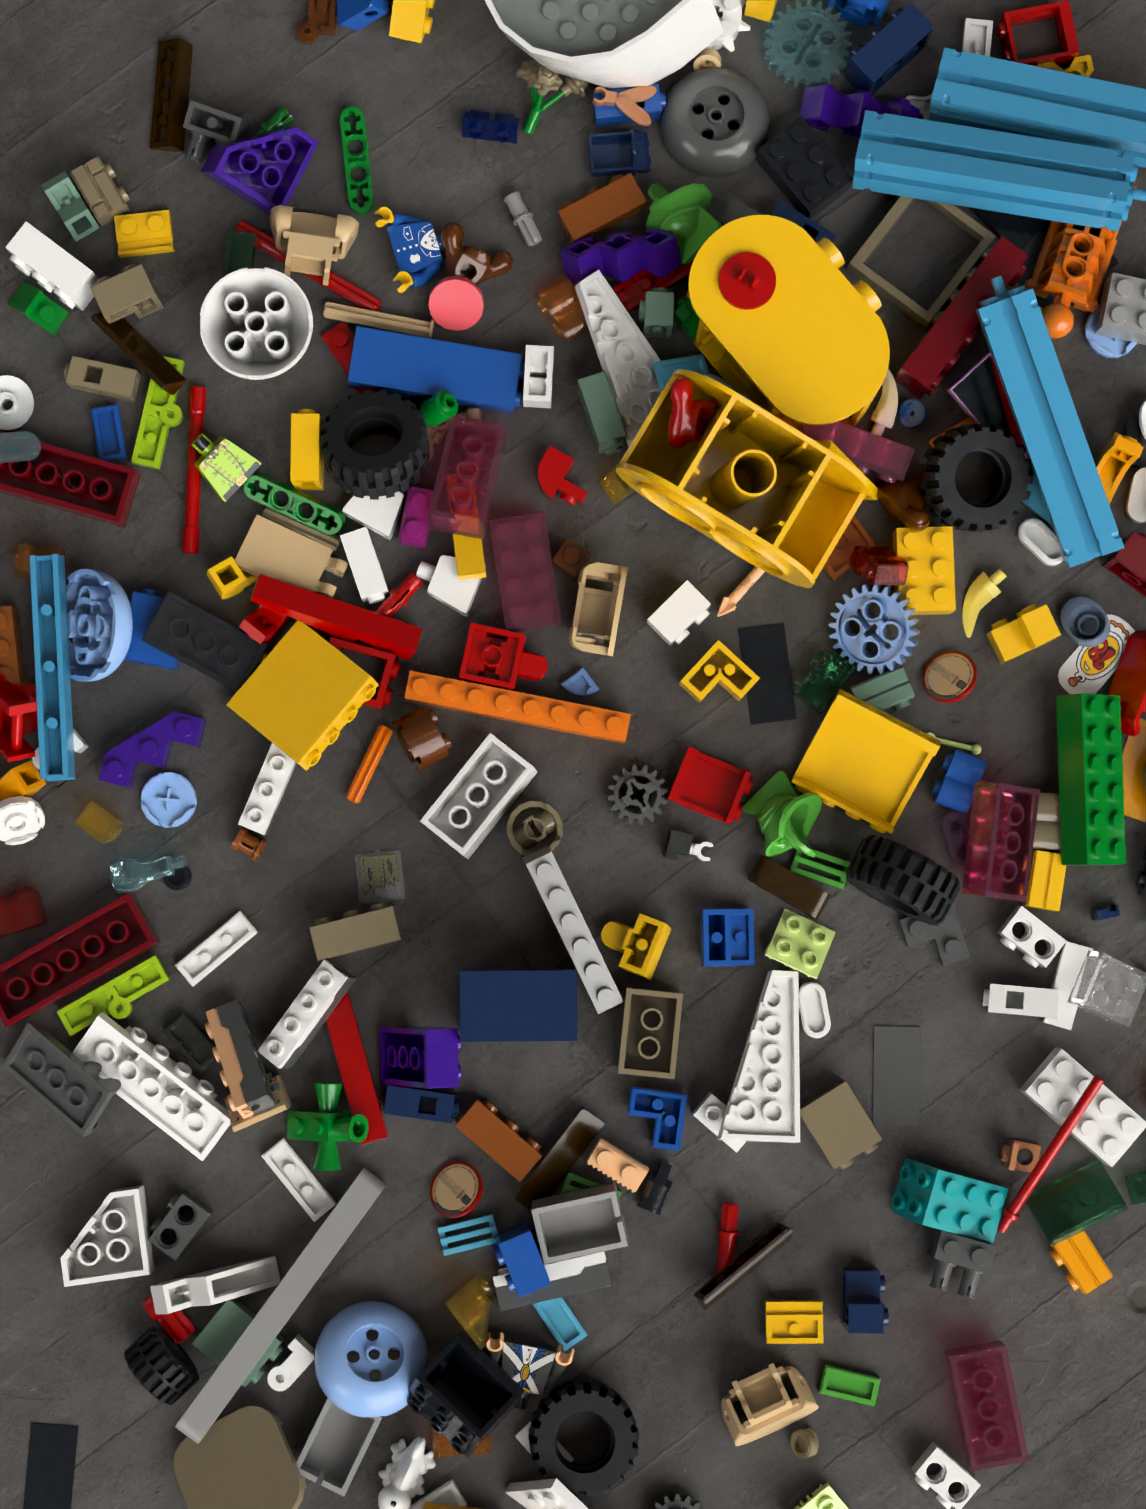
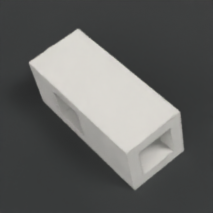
M367 527L340 535L362 601H369V604L383 601L385 599L384 595L389 594V590Z
M990 984V989H984L983 1006H988V1012L1057 1019L1059 990Z

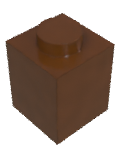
M568 538L553 558L552 565L575 581L581 569L591 559V553Z

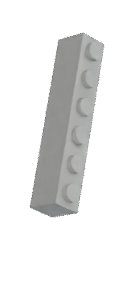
M547 845L523 857L598 1014L624 1002L549 846Z

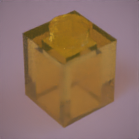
M92 800L75 821L76 825L104 844H107L108 841L113 842L122 831L120 825L123 821L98 802Z

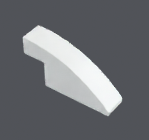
M276 1256L188 1275L152 1285L150 1288L155 1314H169L193 1306H210L276 1286L281 1281Z

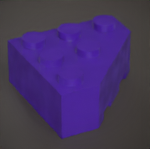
M297 127L277 128L214 146L201 172L270 215V209L274 206H287L318 141Z

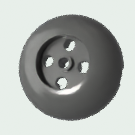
M723 67L702 68L680 79L668 93L666 106L662 110L660 118L661 136L672 158L683 168L686 167L705 177L730 176L751 165L756 159L757 150L766 143L770 128L769 109L760 89L745 75ZM726 97L730 102L727 105H721L718 99ZM703 106L704 112L700 115L692 111L693 107L701 108ZM711 116H716L717 118L721 119L713 120ZM736 121L739 129L736 131L730 130L728 123ZM706 130L708 133L713 134L714 137L711 140L704 138L702 132Z

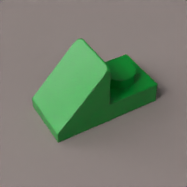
M25 282L8 303L9 306L53 336H55L70 315L67 310L46 297L41 290Z

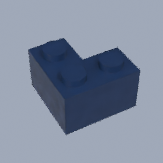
M843 1267V1326L848 1333L884 1334V1326H888V1308H885V1305L880 1301V1292H885V1277L880 1275L878 1268Z

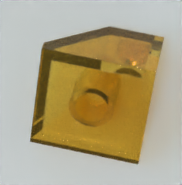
M473 1275L447 1296L445 1304L481 1350L485 1347L492 1301V1296L489 1293L492 1292V1289L483 1277L478 1279Z

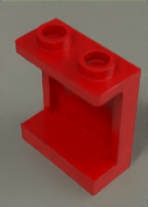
M688 747L667 800L730 825L732 819L738 821L743 809V805L739 804L742 794L748 795L754 780L749 778L751 771L740 769L700 753L697 749Z

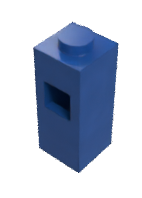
M652 84L651 86L657 89L656 94L649 100L636 103L649 114L651 121L660 120L662 110L666 106L665 93H660L659 84ZM635 87L612 89V90H608V91L617 92V95H618L619 93H621V92H623V91H626V90H628V89L635 88ZM593 92L592 102L594 98L603 100L604 95ZM593 104L596 128L635 123L622 113L616 105L613 107L607 105L595 106Z

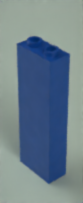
M356 326L348 387L378 392L379 390H386L390 394L397 393L402 396L425 400L440 391H448L456 398L458 405L512 414L514 406H520L522 391L517 390L518 379H524L525 363H521L522 354Z

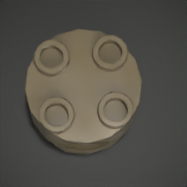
M528 801L519 805L511 813L507 823V836L512 847L524 856L547 845L553 852L559 846L562 839L563 823L558 812L551 805L540 801Z

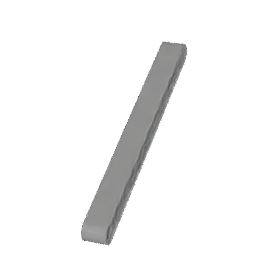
M365 1167L362 1169L175 1425L176 1429L199 1444L387 1183Z

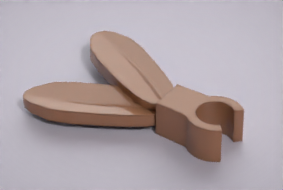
M651 85L638 86L623 91L618 95L617 92L608 91L604 87L595 88V93H602L604 95L603 100L593 99L592 103L595 106L607 105L614 107L616 105L622 113L636 124L641 126L651 125L649 114L636 103L651 99L657 92L656 87Z

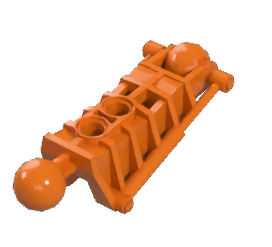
M1133 184V188H1138V185ZM1057 221L1050 222L1033 274L1025 282L1026 290L1033 288L1037 296L1046 298L1048 295L1055 296L1053 303L1041 311L1050 338L1059 339L1066 336L1072 330L1074 315L1069 308L1071 302L1073 303L1072 308L1084 312H1097L1099 307L1097 298L1117 244L1116 237L1119 230L1112 231L1107 230L1105 227L1094 228L1084 226L1083 231L1072 229L1073 224ZM1093 229L1098 231L1097 235L1094 236L1090 234L1089 230ZM1075 248H1079V249H1081L1083 252H1079V251H1077ZM1067 271L1074 273L1076 276L1070 275Z

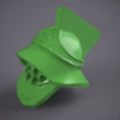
M658 183L648 187V195L654 202L649 207L650 214L647 219L646 229L659 228L676 235L678 247H680L681 263L683 265L689 264L696 257L705 241L722 227L721 223L706 211L712 200L710 189L704 184H690L669 193Z
M779 771L743 806L742 811L746 814L757 815L759 827L762 834L765 835L766 856L779 855L792 848L797 850L800 848L804 854H807V857L811 856L814 858L817 855L809 845L807 836L821 810V798L816 793H806L798 796L787 774Z

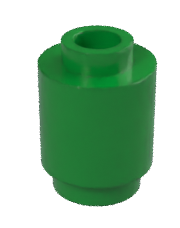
M440 391L425 400L419 410L424 416L426 426L435 427L457 414L458 403L450 392Z

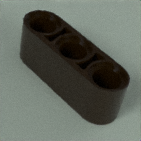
M763 855L759 857L747 878L753 884L815 920H818L831 898V895Z

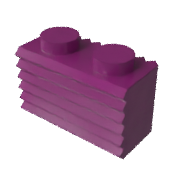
M409 486L398 542L401 546L420 550L427 549V539L430 538L431 522H433L432 517L434 516V506H436L435 501L437 500L434 491Z

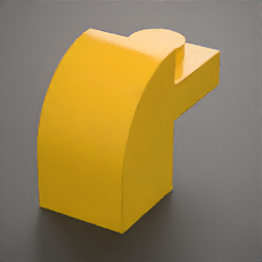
M232 556L207 570V577L221 599H228L243 592L244 588L256 582L258 578L241 570Z

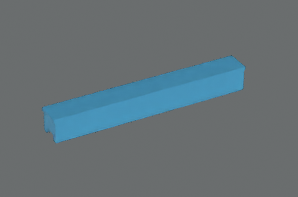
M59 554L29 555L40 779L47 781L76 780L65 557Z

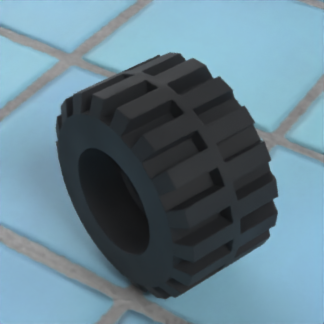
M150 1327L124 1352L127 1365L136 1379L150 1394L166 1404L173 1405L199 1381L197 1369L188 1354L179 1344L176 1345L167 1333L158 1328Z

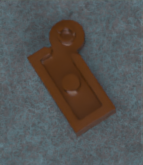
M309 0L308 21L300 23L296 30L297 38L301 43L312 44L317 40L318 35L335 36L336 0Z

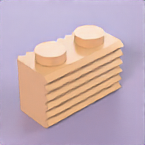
M601 1137L587 1158L588 1165H592L593 1168H597L598 1171L607 1174V1177H612V1180H617V1184L622 1183V1187L626 1186L627 1190L631 1189L632 1193L637 1191L649 1171L648 1166Z

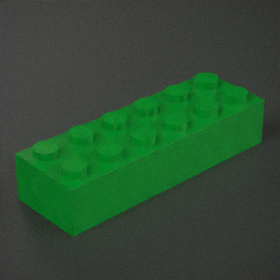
M1086 693L1056 696L1062 865L1126 864L1120 696Z

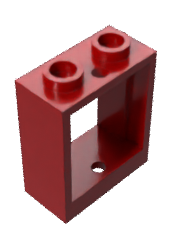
M1069 0L1004 12L1000 22L997 23L999 40L1003 39L1005 47L1002 51L1003 60L1032 66L1054 62L1056 65L1072 63L1073 59L1080 54ZM1054 19L1061 53L1018 60L1012 26Z
M331 637L329 643L340 652H342V649L387 661L376 700L370 699L362 704V706L383 711L384 705L389 706L392 699L393 690L389 689L392 678L397 679L401 665V663L397 662L398 657L392 653Z

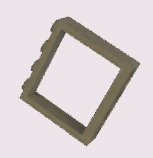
M900 196L850 261L846 271L858 280L867 283L874 292L926 330L931 322L935 324L943 314L942 307L947 301L951 303L961 289L958 286L963 280L968 281L976 271L977 267L974 265L980 258L984 260L994 246L991 243L995 235L955 205L924 200L980 242L927 311L865 265L915 199Z

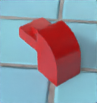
M549 446L538 467L540 490L551 502L556 494L559 493L561 494L559 498L571 506H574L575 503L582 506L587 498V492L565 480L574 465V459L552 446Z
M260 605L255 612L242 621L239 627L246 632L249 638L257 641L259 644L265 641L269 643L279 634L291 617Z

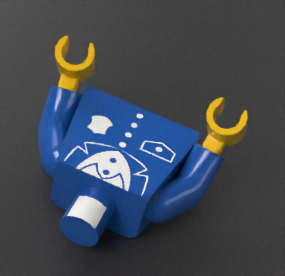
M388 207L379 208L374 214H380L383 219L378 220L375 224L379 228L387 223L390 225L386 228L399 269V273L393 278V282H402V285L397 289L398 292L403 293L408 287L414 288L427 285L439 272L440 266L443 265L440 251L444 250L440 234L435 235L432 223L426 222L423 218L392 212Z

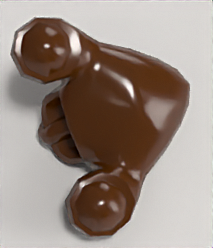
M448 222L442 227L440 238L445 250L446 277L456 275L466 277L473 281V284L479 285L488 279L507 273L512 268L513 258L509 252L499 250L489 257L483 249L478 250L471 246L463 247L461 245L464 231L463 227L457 222Z
M924 473L912 479L891 481L878 488V499L886 508L888 515L902 521L909 529L916 532H922L930 523V516L926 512V506L922 498L926 492L925 489H920L919 480H924Z

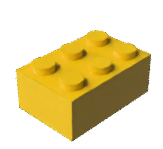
M953 526L927 527L922 532H916L909 528H896L892 533L894 593L899 590L901 591L899 597L901 601L907 598L910 599L906 605L907 609L916 608L915 612L911 615L952 614L956 610Z

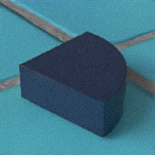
M1115 904L1092 909V920H1103L1120 916L1119 905Z

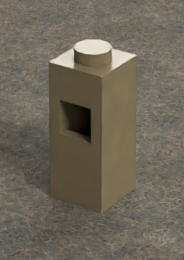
M72 356L71 362L66 364L64 379H66V384L71 389L136 403L142 378L138 370Z

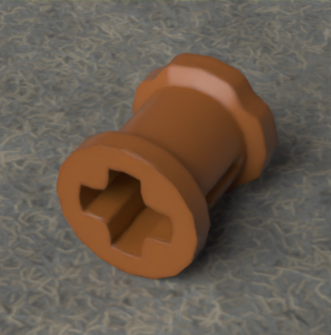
M242 827L234 839L231 849L234 851L238 849L251 856L252 861L257 862L268 840L264 838L260 840L247 833V829Z

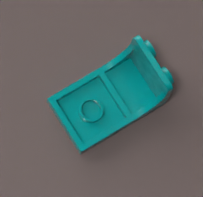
M907 1158L900 1170V1178L892 1198L891 1212L924 1226L993 1243L1009 1189Z

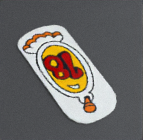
M1112 614L1107 615L1110 620L1108 638L1095 647L1079 645L1062 665L1058 674L1059 683L1069 694H1096L1117 670L1128 638L1135 632L1126 621Z

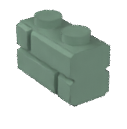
M902 666L848 688L849 694L882 711L891 707L898 711L911 705L909 700L915 697Z

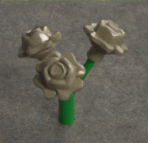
M536 60L523 61L521 69H518L515 73L516 77H521L527 81V88L531 94L532 108L523 128V131L529 134L534 133L541 113L561 97H567L571 93L579 94L583 98L586 97L585 89L588 86V82L566 76L565 84L559 88L563 81L558 77V73L551 71L545 66H541ZM560 89L557 94L541 105L543 96L548 91Z

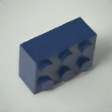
M912 3L905 9L902 7L898 8L889 18L891 20L890 23L885 27L882 25L877 27L869 36L871 40L864 46L859 44L849 54L850 60L846 64L845 78L857 91H868L874 95L927 46L934 26Z

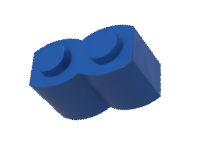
M957 749L952 750L951 754L946 753L941 764V769H944L941 780H935L930 794L934 795L932 802L959 813L967 814L987 761Z

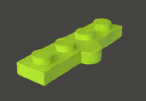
M163 356L181 375L183 374L185 365L183 360ZM150 379L131 462L136 465L160 470L169 429L182 423L183 412L175 404L178 391L174 395H170L152 379Z
M155 955L58 1010L57 1014L69 1035L73 1036L92 1025L97 1016L102 1012L107 1016L111 1015L115 1019L127 1018L133 1009L132 1001L171 979L158 956Z

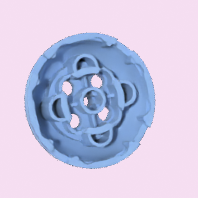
M80 569L73 572L67 578L69 583L66 586L68 638H73V643L69 639L70 678L79 682H92L109 676L123 662L131 643L133 617L128 597L124 589L113 577L95 569Z
M378 1301L356 1303L335 1314L320 1333L314 1353L316 1377L327 1398L341 1410L364 1418L388 1416L407 1406V1401L410 1399L408 1391L415 1378L429 1365L427 1342L415 1320L402 1309ZM369 1330L375 1331L378 1339L375 1341L368 1340L366 1332ZM390 1349L399 1352L400 1357L397 1360H391L388 1357ZM351 1351H355L359 1355V1360L355 1363H351L347 1359V1354ZM369 1353H377V1359H371ZM378 1371L381 1379L378 1382L371 1381L369 1379L370 1372Z

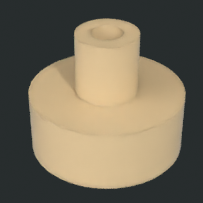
M705 48L694 57V71L708 67H721L720 54L714 49Z

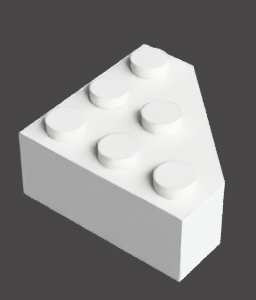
M144 1185L116 1189L109 1193L96 1213L90 1218L77 1238L60 1258L64 1287L150 1275L155 1271L152 1243L148 1241L151 1234L149 1231L150 1226Z

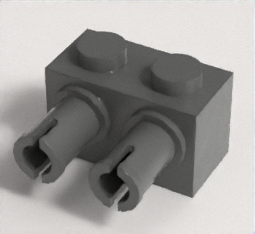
M190 100L183 128L189 129L192 135L184 157L202 163L208 139L211 140V137L215 138L218 146L246 138L251 121Z
M936 1229L929 1254L937 1262L929 1286L947 1291L952 1268L956 1267V1265L962 1266L964 1272L957 1294L975 1299L980 1275L984 1273L990 1274L997 1246L989 1242Z

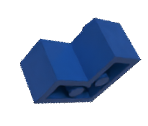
M526 1222L494 1235L497 1243L492 1244L499 1264H506L509 1274L504 1277L510 1292L516 1290L520 1298L552 1285Z

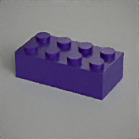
M426 1026L379 1027L380 1084L425 1089L459 1087L461 1066L458 1063V1051L460 1050L461 1042L458 1028Z

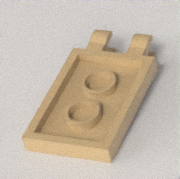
M256 515L235 558V562L241 570L256 577L262 574L333 598L337 587L319 581L324 570L342 578L348 565L344 560L331 557L333 549L259 515Z

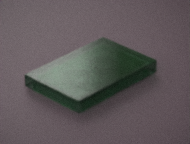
M1100 1159L1033 1191L1026 1200L1028 1208L1051 1247L1128 1210L1127 1204Z

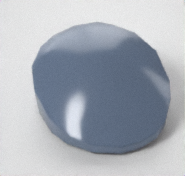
M1075 597L1064 604L1060 613L1061 625L1072 641L1080 646L1095 647L1108 638L1110 620L1104 609L1097 602L1085 597Z

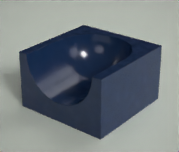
M577 969L459 971L460 1042L577 1041Z

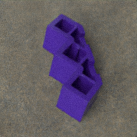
M819 83L815 87L805 88L800 116L809 126L816 130L828 132L829 127L844 130L843 135L860 138L865 110L874 111L878 114L887 113L919 118L920 109L910 104V101L905 98H894V101L880 102L872 97V94L868 91L858 90L855 94L842 95L834 90L832 85Z
M659 228L646 229V235L632 236L631 231L608 234L607 240L593 241V236L583 237L560 250L566 279L576 284L597 270H600L602 275H607L620 282L630 280L642 270L663 277L669 275L674 269L682 265L676 235Z
M174 711L107 751L99 780L132 789L138 762L166 768L172 742L200 748L207 721L199 717Z

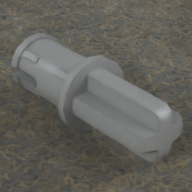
M513 192L504 198V202L514 218V226H518L528 246H535L542 241V237L532 219L533 213L528 211L520 196V192Z

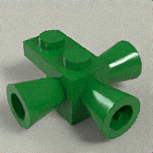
M314 1083L319 1111H287V1139L319 1142L313 1170H341L336 1141L350 1140L356 1143L364 1141L369 1131L368 1120L362 1114L352 1115L351 1111H337L342 1083Z

